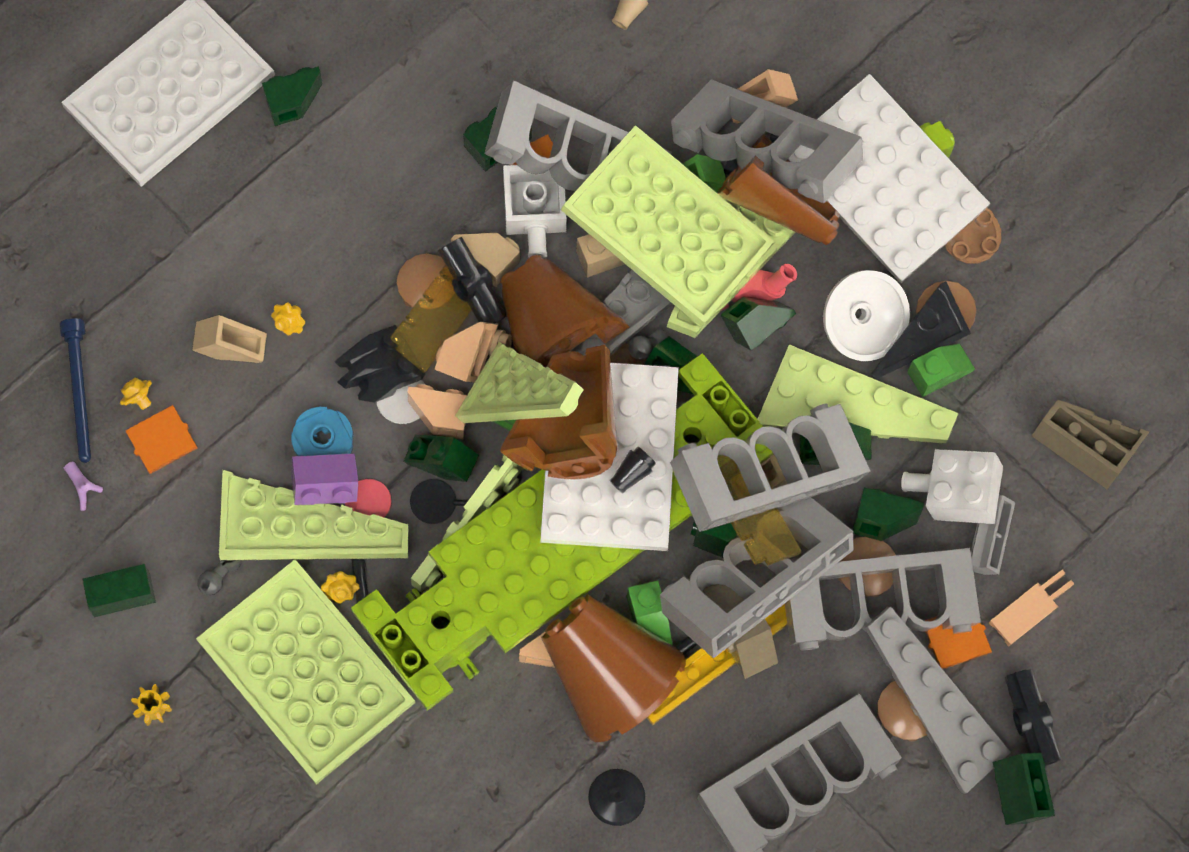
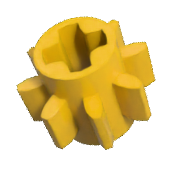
M156 684L153 685L152 690L145 691L144 688L140 687L141 694L138 699H131V702L139 707V709L134 711L133 715L136 718L144 715V722L147 726L151 724V720L156 719L163 723L162 716L165 711H172V708L164 703V701L169 699L170 695L168 692H163L159 695V688ZM155 699L158 706H152L151 710L148 711L145 704H151L152 700Z

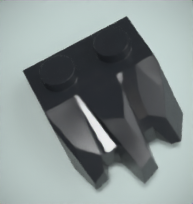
M396 325L369 334L335 361L339 367H346L349 370L337 383L344 389L359 386L361 391L358 394V399L372 403L393 396L397 389L418 382L425 376V372Z

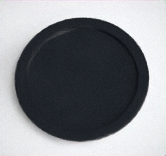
M610 769L598 775L592 782L588 794L589 805L594 815L600 821L613 826H622L634 821L641 814L646 799L644 787L638 777L623 769Z

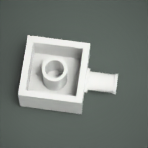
M518 165L503 166L506 235L528 234V257L540 255L542 259L546 258V233L566 232L567 217L561 211L562 206L566 202L565 189L555 182L549 170L543 174L535 175L527 173Z
M935 449L930 474L904 472L901 487L903 492H928L926 508L934 520L995 524L1003 465L994 452Z

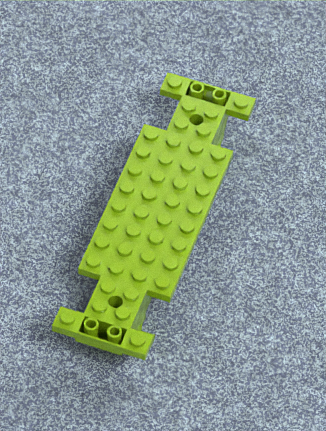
M703 353L678 370V376L695 396L676 409L673 459L679 454L678 450L681 447L689 444L684 440L686 435L693 434L697 436L700 440L696 443L697 446L709 443L712 448L724 438L734 437L745 441L752 433L763 427ZM755 444V451L760 464L774 455L772 450L765 445ZM718 455L719 468L732 459L724 455ZM542 469L428 551L429 556L445 575V578L422 595H420L416 588L412 589V594L408 592L405 596L411 603L396 614L377 589L352 606L351 611L428 711L453 692V688L442 675L443 672L459 665L469 680L480 672L469 657L477 647L487 641L486 638L489 635L493 637L504 653L508 652L569 607L576 599L588 593L644 550L540 543L546 471ZM674 471L672 472L669 532L692 516ZM437 617H446L450 621L449 625L444 629H437L432 623Z

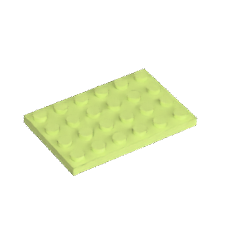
M636 125L561 208L562 212L701 328L774 242L773 239Z
M293 560L196 638L198 643L316 785L415 704L412 696L296 560Z

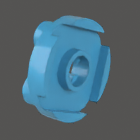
M320 406L305 411L296 420V425L291 435V442L297 456L351 453L353 448V431L349 420L343 413ZM322 431L324 434L330 433L331 439H328L326 444L316 443L314 441V438H318L316 433Z

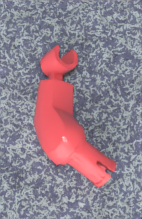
M790 264L782 265L775 273L759 270L735 295L732 301L737 302L742 297L769 301L779 299L785 294V287L796 280L797 271ZM727 304L721 311L727 309L729 307V304Z

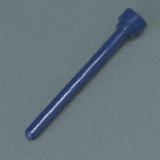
M73 318L60 322V333L64 337V341L68 342L78 456L81 462L87 463L91 459L80 346V341L83 340V335H85V323L82 319Z

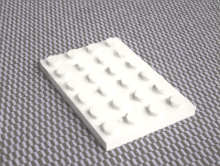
M186 0L62 101V105L142 187L262 87V83L274 77L275 73L204 0Z
M870 74L817 119L862 137L863 160L827 201L840 213L839 217L900 284L989 207L990 202ZM800 145L788 160L791 163L803 161L815 150Z
M610 363L617 437L616 457L608 470L600 475L586 479L548 477L549 471H545L540 543L668 551L673 472L670 462L673 460L678 367ZM639 446L656 462V465L652 468L653 472L622 494L609 480L615 475L630 450L634 451Z

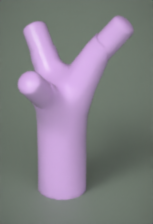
M69 462L65 465L64 470L76 487L80 500V510L85 511L87 491L92 490L101 493L103 487L90 482L82 474L75 462Z

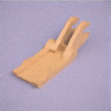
M1064 570L1058 572L1043 585L1035 584L989 622L1002 636L1008 647L1058 608V605L1053 600L1073 586L1074 582L1070 580L1051 596L1045 590L1065 575Z

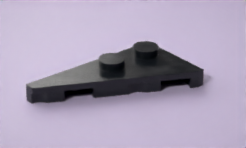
M946 281L937 287L871 372L875 380L911 363L914 359L938 347L947 346L971 334Z

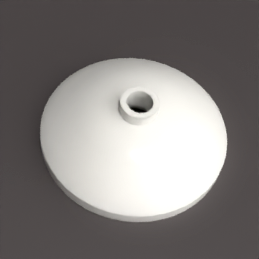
M873 270L857 271L842 278L829 293L823 312L824 328L831 344L841 354L859 361H872L884 357L909 325L910 319L908 299L900 284L887 274ZM860 308L861 311H862V314H861V316L857 319L856 316H855V313H856L857 309Z

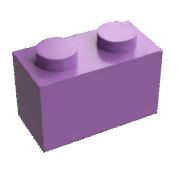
M354 454L292 457L291 479L295 505L357 502L358 475Z

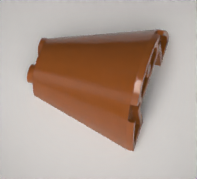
M763 134L751 148H764L770 146L772 142ZM756 155L743 169L737 165L735 170L728 175L719 188L718 194L722 198L817 243L822 242L824 245H828L838 234L836 230L840 225L837 222L840 213L828 201L822 203L799 194L798 189L786 188L772 177V172L767 173L763 170L764 163Z
M540 255L530 257L523 266L514 272L506 273L500 280L503 285L502 296L515 351L535 360L545 368L553 355L569 352L595 333L606 344L630 328L624 319L551 260L542 259Z
M606 345L586 348V355L584 356L576 351L552 356L546 367L553 370L556 374H561L576 382L584 389L578 399V406L569 416L516 420L500 450L507 458L530 471L534 467L549 471L548 477L559 479H586L600 475L612 466L617 453V437L610 350Z
M587 594L585 597H579L570 605L569 610L571 613L565 620L561 621L558 618L552 621L545 629L546 633L541 639L586 736L593 742L609 741L612 738L610 734L617 730L624 734L634 728L663 703L679 682L675 676L678 670L680 672L684 671L686 658L678 648Z

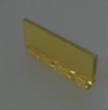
M446 264L439 272L441 277H435L423 293L424 299L420 298L406 316L407 321H402L390 337L395 344L399 345L396 350L423 373L427 371L436 359L437 351L443 345L444 340L453 336L472 310L468 302L462 301L456 295L452 286L454 278Z
M724 455L717 457L719 468L733 500L751 496L735 461ZM777 508L731 522L740 540H748L744 543V547L754 564L765 561L768 566L801 553L800 547Z

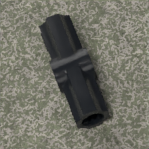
M462 237L438 250L454 278L452 286L456 295L462 301L468 302L478 322L495 324L507 316L491 289L493 281L490 273L483 265L477 264Z
M1025 669L1007 675L1005 681L1014 706V723L1019 735L1024 737L1028 753H1042L1045 766L1059 762L1061 757L1051 729L1053 727L1052 715L1047 703L1041 699L1032 669Z

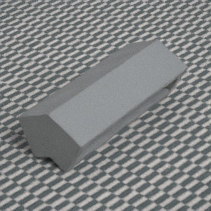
M999 495L995 524L977 523L970 551L973 572L996 575L1000 572L1015 506L1014 501L1003 495Z

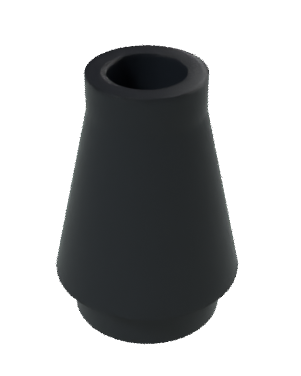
M638 446L634 451L630 450L615 475L609 481L623 494L627 489L651 474L656 462Z

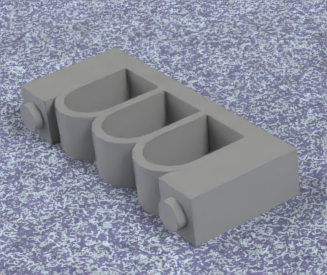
M712 79L671 121L674 144L697 153L703 148L707 156L719 161H729L737 158V163L741 169L756 155L764 163L763 170L767 173L772 172V177L789 189H798L799 194L822 203L827 201L863 160L861 136ZM731 118L743 122L741 127L735 132L723 135L716 134ZM765 131L779 136L770 146L751 148ZM800 145L815 150L803 161L786 162Z
M513 80L501 92L484 154L493 157L495 161L501 164L513 165L516 162L521 169L535 175L543 174L549 170L551 177L558 185L564 189L576 191L607 157L608 151L612 152L629 132ZM533 118L557 128L549 158L541 157L530 146L529 133ZM571 135L594 145L586 175L576 172L568 163L567 148Z
M827 404L819 405L810 410V416H798L790 421L782 430L772 426L761 427L745 441L733 437L724 438L712 448L709 443L697 446L696 443H690L681 447L678 450L679 454L670 464L699 532L856 483L867 475L870 469L841 404L828 407ZM792 433L801 434L808 439L824 473L808 478L793 444ZM755 444L765 445L772 450L787 485L771 489L756 455ZM718 455L727 456L735 461L751 496L733 500L719 468Z
M811 497L780 506L777 512L764 516L758 522L756 536H740L732 540L725 547L723 561H706L696 567L691 574L690 581L682 577L676 583L668 585L660 594L662 614L711 657L715 658L763 619L854 550L853 531ZM780 535L790 536L809 551L795 562H792L772 546L768 540ZM744 560H757L772 570L776 576L760 588L735 566ZM710 585H726L742 597L744 601L726 613L702 591Z
M970 548L838 562L785 603L790 646L799 645L800 650H812L819 648L818 643H822L826 639L836 641L847 639L856 634L861 628L866 632L864 627L872 619L869 617L866 607L862 576L892 573L897 614L907 627L915 631H928L942 624L943 629L953 628V634L971 632L972 626L981 623ZM934 568L939 598V613L934 621H923L915 616L910 607L905 571ZM849 577L854 608V622L849 630H836L826 622L823 614L819 580Z
M858 694L699 793L697 800L731 852H764L762 849L768 844L767 840L782 837L791 827L796 815L799 817H810L818 814L828 804L833 792L849 793L854 791L865 781L867 776L871 780L878 775L882 780L898 770L896 764L902 757L861 695ZM835 727L841 733L860 765L858 778L850 782H841L835 779L828 772L810 744ZM798 750L801 751L823 787L822 800L812 806L798 803L790 795L772 767ZM761 773H763L786 811L785 823L776 829H765L759 826L735 791Z

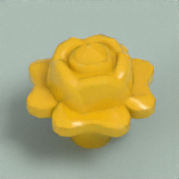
M288 302L284 305L276 304L274 306V312L271 314V317L275 321V327L287 335L293 333L300 334L303 331L302 327L305 325V320L301 317L302 311L300 307L296 305L291 306Z
M134 378L127 382L121 389L124 396L120 404L137 403L142 410L146 409L152 403L147 397L148 389L152 384L151 380L142 381Z
M342 571L328 575L326 582L321 585V590L325 592L324 594L328 599L334 600L338 604L343 603L345 600H352L354 593L360 589L359 584L356 583V577L354 575H347Z

